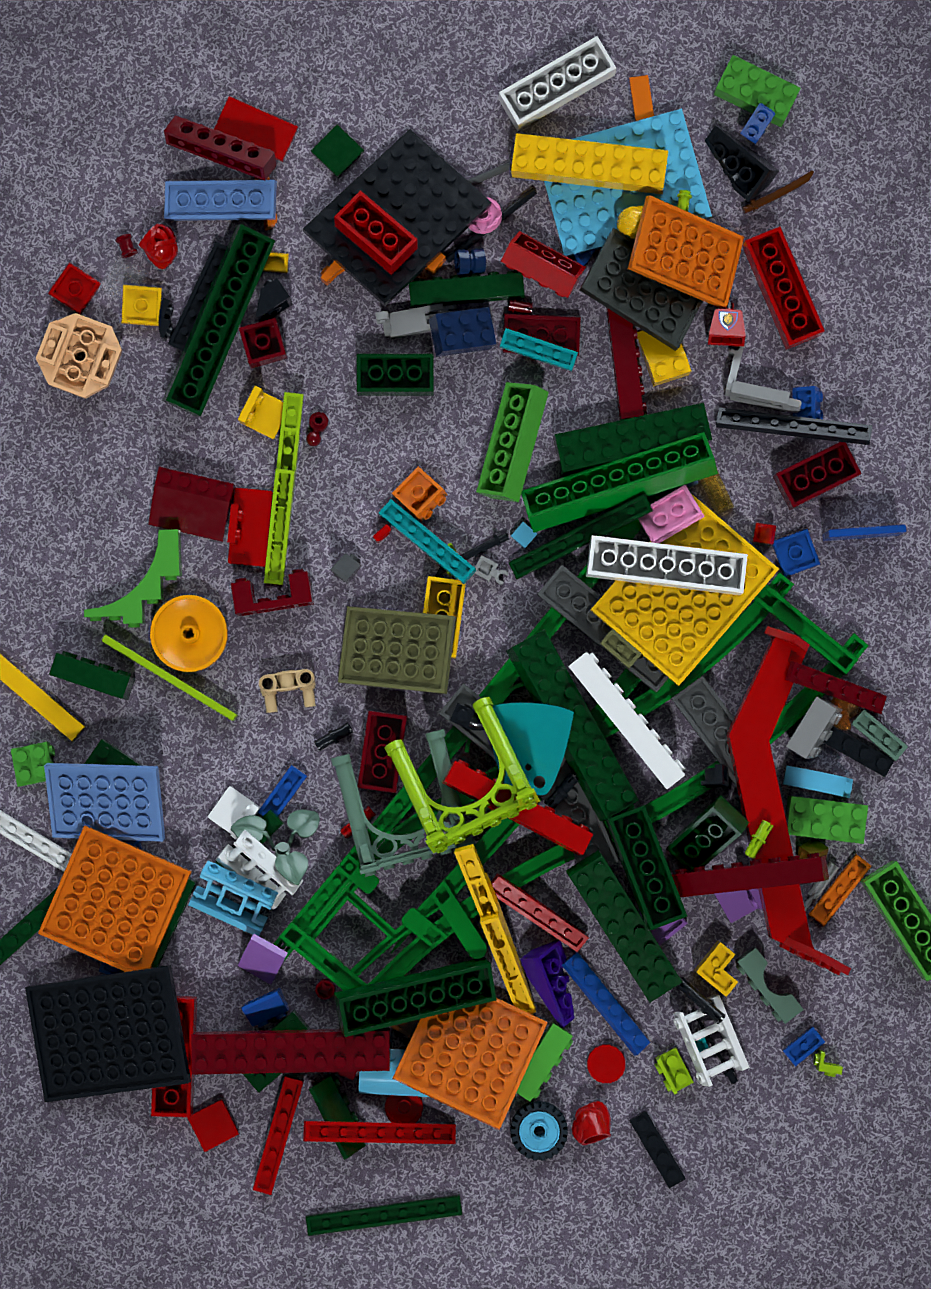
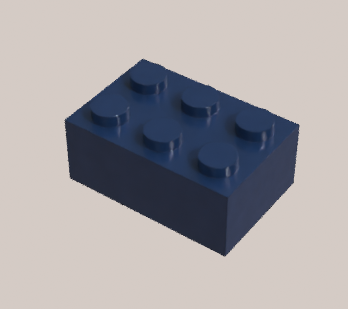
M489 307L439 313L429 319L436 357L489 350L497 344Z

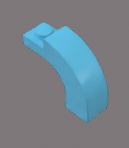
M786 766L783 785L850 798L853 779Z

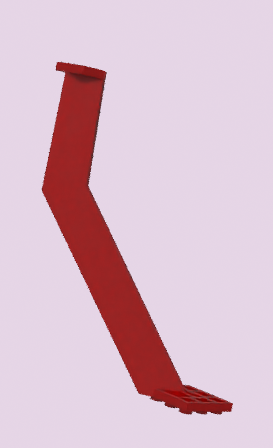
M767 626L764 633L772 639L726 735L743 817L749 821L746 827L749 844L753 838L752 834L756 833L762 820L773 825L765 840L766 843L762 844L757 855L752 859H761L762 863L769 862V858L780 857L781 860H788V856L793 855L769 741L793 686L792 682L785 680L790 662L802 664L810 644L797 635ZM800 884L758 889L769 938L779 942V947L823 969L825 968L837 975H840V973L849 975L850 967L814 949Z

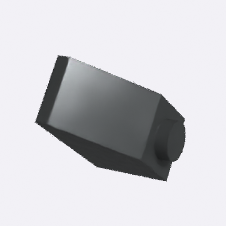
M345 553L331 568V571L346 584H349L361 568V564H359L360 559L352 553L350 556Z

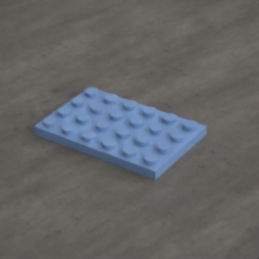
M46 763L44 765L52 838H79L83 827L86 825L118 840L160 842L165 840L158 766Z

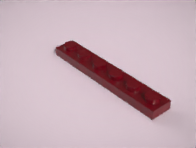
M793 661L790 662L785 680L878 714H882L887 698L886 695Z

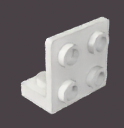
M229 786L208 815V818L229 832L230 836L237 840L236 835L231 831V826L242 817L256 816L261 807Z

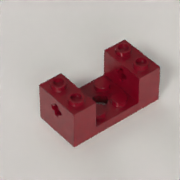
M304 569L292 570L293 574H288L292 597L280 595L277 596V600L261 598L257 599L258 603H256L253 583L250 580H246V578L235 579V583H231L235 614L240 617L315 605L310 574L308 571H304Z

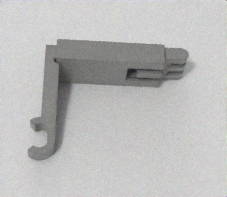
M443 303L392 313L381 311L375 313L377 324H383L385 337L391 336V339L430 332L429 319L435 314L450 312L449 310H455L457 307L455 304L443 306Z
M740 346L737 351L733 349L729 351V354L734 357L725 396H729L730 400L784 412L798 413L800 411L801 401L789 398L790 392L736 381L744 346Z

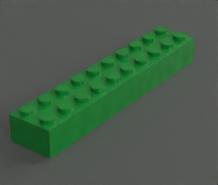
M703 432L522 490L521 495L534 533L622 505L644 493L646 496H650L716 475L718 471L715 458Z

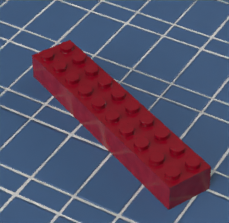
M381 1028L345 1037L340 1029L194 1032L191 1035L192 1075L390 1071L391 1068L390 1028Z

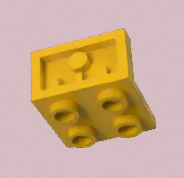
M254 386L238 421L271 439H275L281 427L283 401L264 393L261 388Z

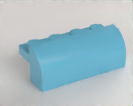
M390 1049V1071H359V1093L429 1097L392 1079L404 1055L405 1050Z

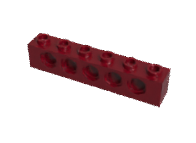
M175 115L164 129L166 144L266 181L276 167L275 152L270 149L262 148L251 142L222 133L219 130L189 121L186 118Z

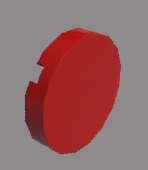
M601 1044L589 1053L587 1069L596 1081L612 1083L623 1075L625 1058L617 1047L610 1044Z
M389 1095L387 1097L385 1113L392 1123H416L422 1116L423 1102L421 1097Z

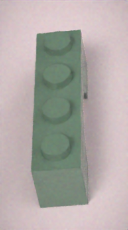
M753 946L735 960L738 963L736 966L738 971L742 975L746 974L749 977L748 984L754 991L759 990L762 994L759 998L766 1007L768 1005L774 1010L772 1015L778 1022L782 1020L786 1024L804 1010L791 993L777 994L767 988L764 982V970L768 963L756 947Z

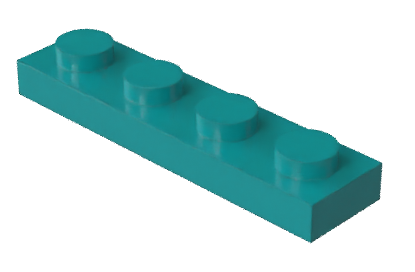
M507 328L504 331L499 347L571 372L578 355L576 351Z

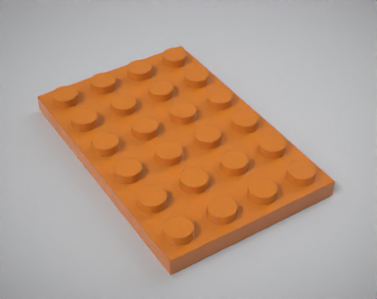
M649 195L645 198L628 269L721 309L727 308L744 236Z

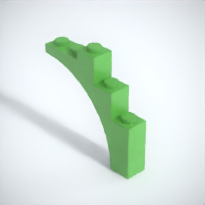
M178 529L159 530L158 546L154 560L138 586L114 603L99 608L85 609L84 617L90 618V621H102L101 617H109V621H117L123 617V624H128L129 628L140 627V624H144V601H147V604H159L158 600H164L163 577H165V580H177V577L182 576L181 531Z

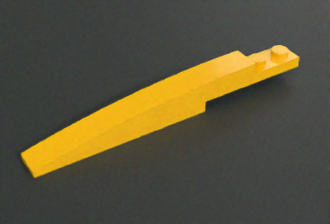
M474 844L455 848V856L479 913L480 924L513 1006L530 1014L536 1013V1007L510 931L488 873H485L476 848Z

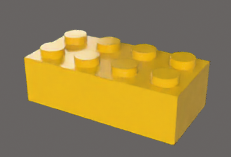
M428 576L423 613L456 617L451 658L456 659L466 583L462 584L459 580Z

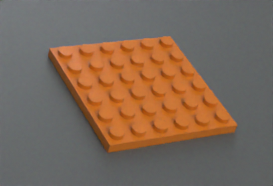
M85 825L38 934L125 972L151 968L192 871Z
M496 998V1001L422 1018L392 1079L500 1130L548 1022Z

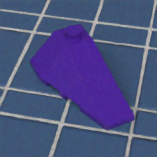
M556 940L532 949L520 960L526 976L559 1026L564 1028L575 1017L572 995L566 992L567 982H570L569 975L564 976L562 966L567 959L560 940Z

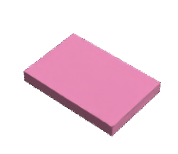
M683 485L652 503L651 506L654 511L638 520L651 542L661 543L705 516L686 485Z

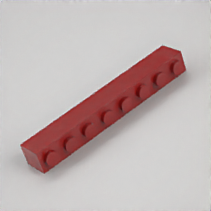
M462 760L452 762L442 783L475 801L488 794L497 781L495 778L493 780L487 778V774L479 769L474 771L468 768L469 764ZM499 790L496 795V801L502 803L509 800L512 795L511 791ZM491 800L489 801L490 806H488V808L492 810L498 808L492 803ZM538 803L536 807L529 810L524 809L516 817L509 818L578 856L584 854L593 836L589 832L590 829L582 824L577 826L572 823L573 820L565 815L560 817L555 814V810L551 807H542Z

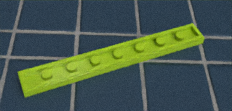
M104 635L102 638V642L231 721H235L238 714L110 636Z

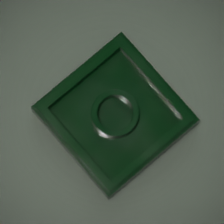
M337 124L311 150V153L339 178L364 153V149Z

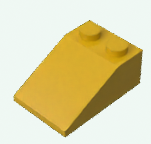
M645 331L637 332V340L653 387L688 376L691 373L682 344L675 351Z

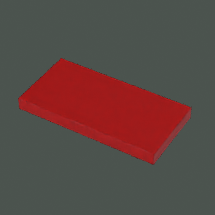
M229 96L214 130H219L222 133L235 136L238 139L251 142L262 148L270 149L275 152V158L283 162L298 130V126Z

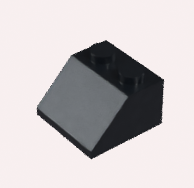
M278 278L274 280L269 279L263 284L264 287L261 288L256 317L259 322L272 319L293 305L290 296Z

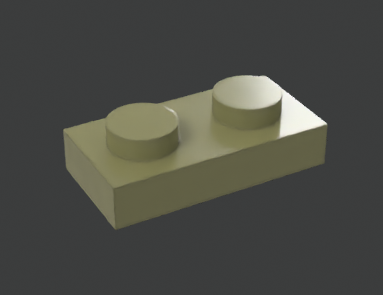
M613 628L599 643L628 669L642 654Z

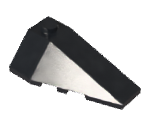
M718 125L714 126L705 139L715 159L721 164L724 174L730 179L733 189L748 202L764 191L779 172L767 160Z

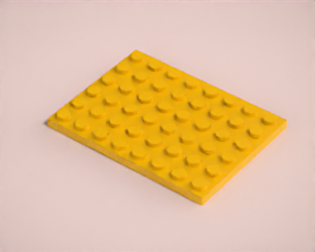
M693 494L691 495L705 517L659 544L748 554L743 594L733 595L616 580L591 608V611L627 640L642 653L641 655L677 686L684 681L779 570L778 567Z

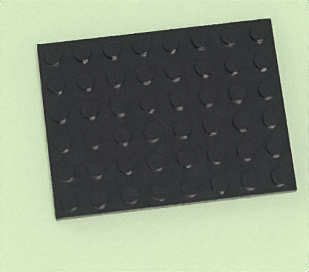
M409 129L303 228V232L383 306H386L491 206L492 202ZM360 190L418 239V249L392 275L335 227L334 216Z
M171 965L25 987L44 1102L188 1084L191 1082Z

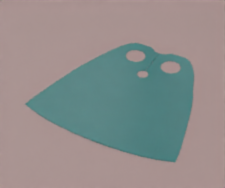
M539 703L494 705L493 709L531 788H534L537 795L547 794L555 782L564 758L574 712L562 707ZM492 746L493 753H494V756H495V760H496V763H497V766H498V769H499V768H500V767H499V760H498L497 754H496V752H495V750H494V748H493V746ZM530 764L531 770H526L525 765ZM505 770L503 782L513 786ZM542 776L545 779L544 787H535V777Z

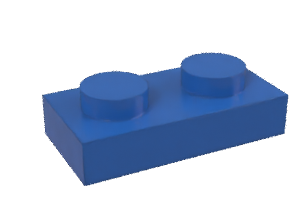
M811 1026L782 1051L796 1067L824 1044L825 1041L815 1028Z

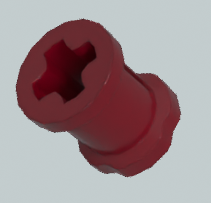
M124 234L115 239L121 248L122 258H128L138 253L131 241V234Z

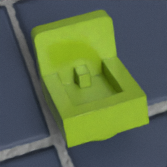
M818 1049V1054H815L813 1059V1065H816V1069L830 1077H836V1074L842 1075L843 1067L839 1064L824 1062L825 1052Z

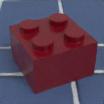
M276 318L239 328L251 369L288 359Z

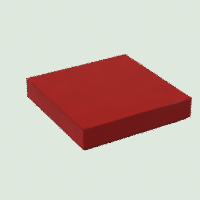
M69 262L48 294L81 315L102 284Z
M223 1099L193 1113L191 1117H187L204 1152L240 1134Z

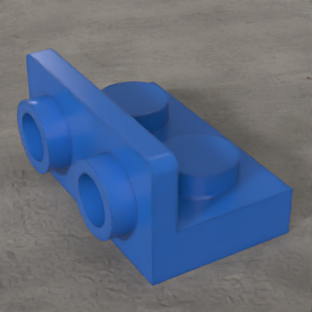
M816 386L793 388V399L800 400L802 403L800 411L793 413V416L823 419V411L820 410L823 393L820 391V388Z

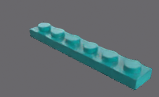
M392 499L379 511L378 514L462 584H465L477 571L474 566Z

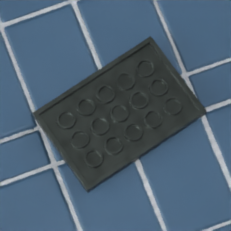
M613 228L579 290L676 351L680 347L703 301L629 270L628 265L634 240Z

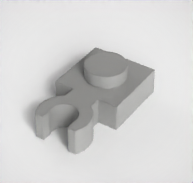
M482 555L475 566L477 571L474 574L487 581H490L493 577L499 585L504 583L499 580V575L504 574L508 576L507 571L496 570L498 564Z

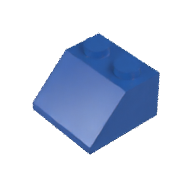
M281 988L253 999L241 1007L252 1027L255 1025L262 1027L268 1024V1020L273 1017L276 1020L286 1016V1011L289 1010Z

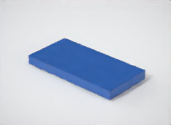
M906 525L830 529L823 533L822 536L823 541L899 536L906 532Z

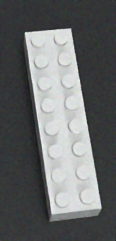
M592 535L589 544L586 577L741 595L744 592L748 554Z
M585 652L568 667L666 789L670 788L685 776L683 772L685 770L684 766L678 759L675 761L672 759V751L666 744H660L658 741L660 736L653 728L651 730L648 729L646 726L648 721L641 713L639 715L636 714L634 711L636 706L629 698L624 699L621 695L624 691L617 683L614 685L609 679L612 676L605 668H599L597 665L599 660L593 653L588 654Z

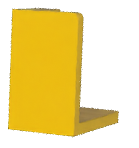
M717 941L694 971L726 997L738 983L736 979L723 970L736 954L720 941Z

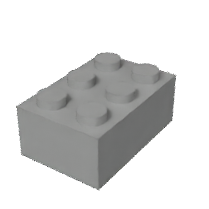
M816 697L786 747L805 759L817 757L822 750L821 744L824 740L827 741L833 732L831 731L834 724L837 725L843 715L840 713L843 709L823 697Z

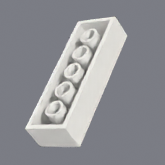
M598 36L500 91L498 100L518 132L615 76L616 66Z

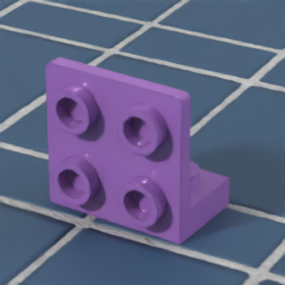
M758 889L714 894L730 923L756 909H762Z

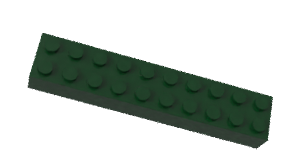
M242 224L236 226L164 394L163 402L196 417L202 415L275 240Z
M545 629L506 650L534 703L558 706L574 712L564 757L574 776L579 780L578 783L599 821L606 820L639 801Z

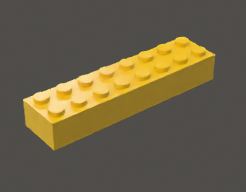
M516 133L511 174L514 178L663 195L668 150Z

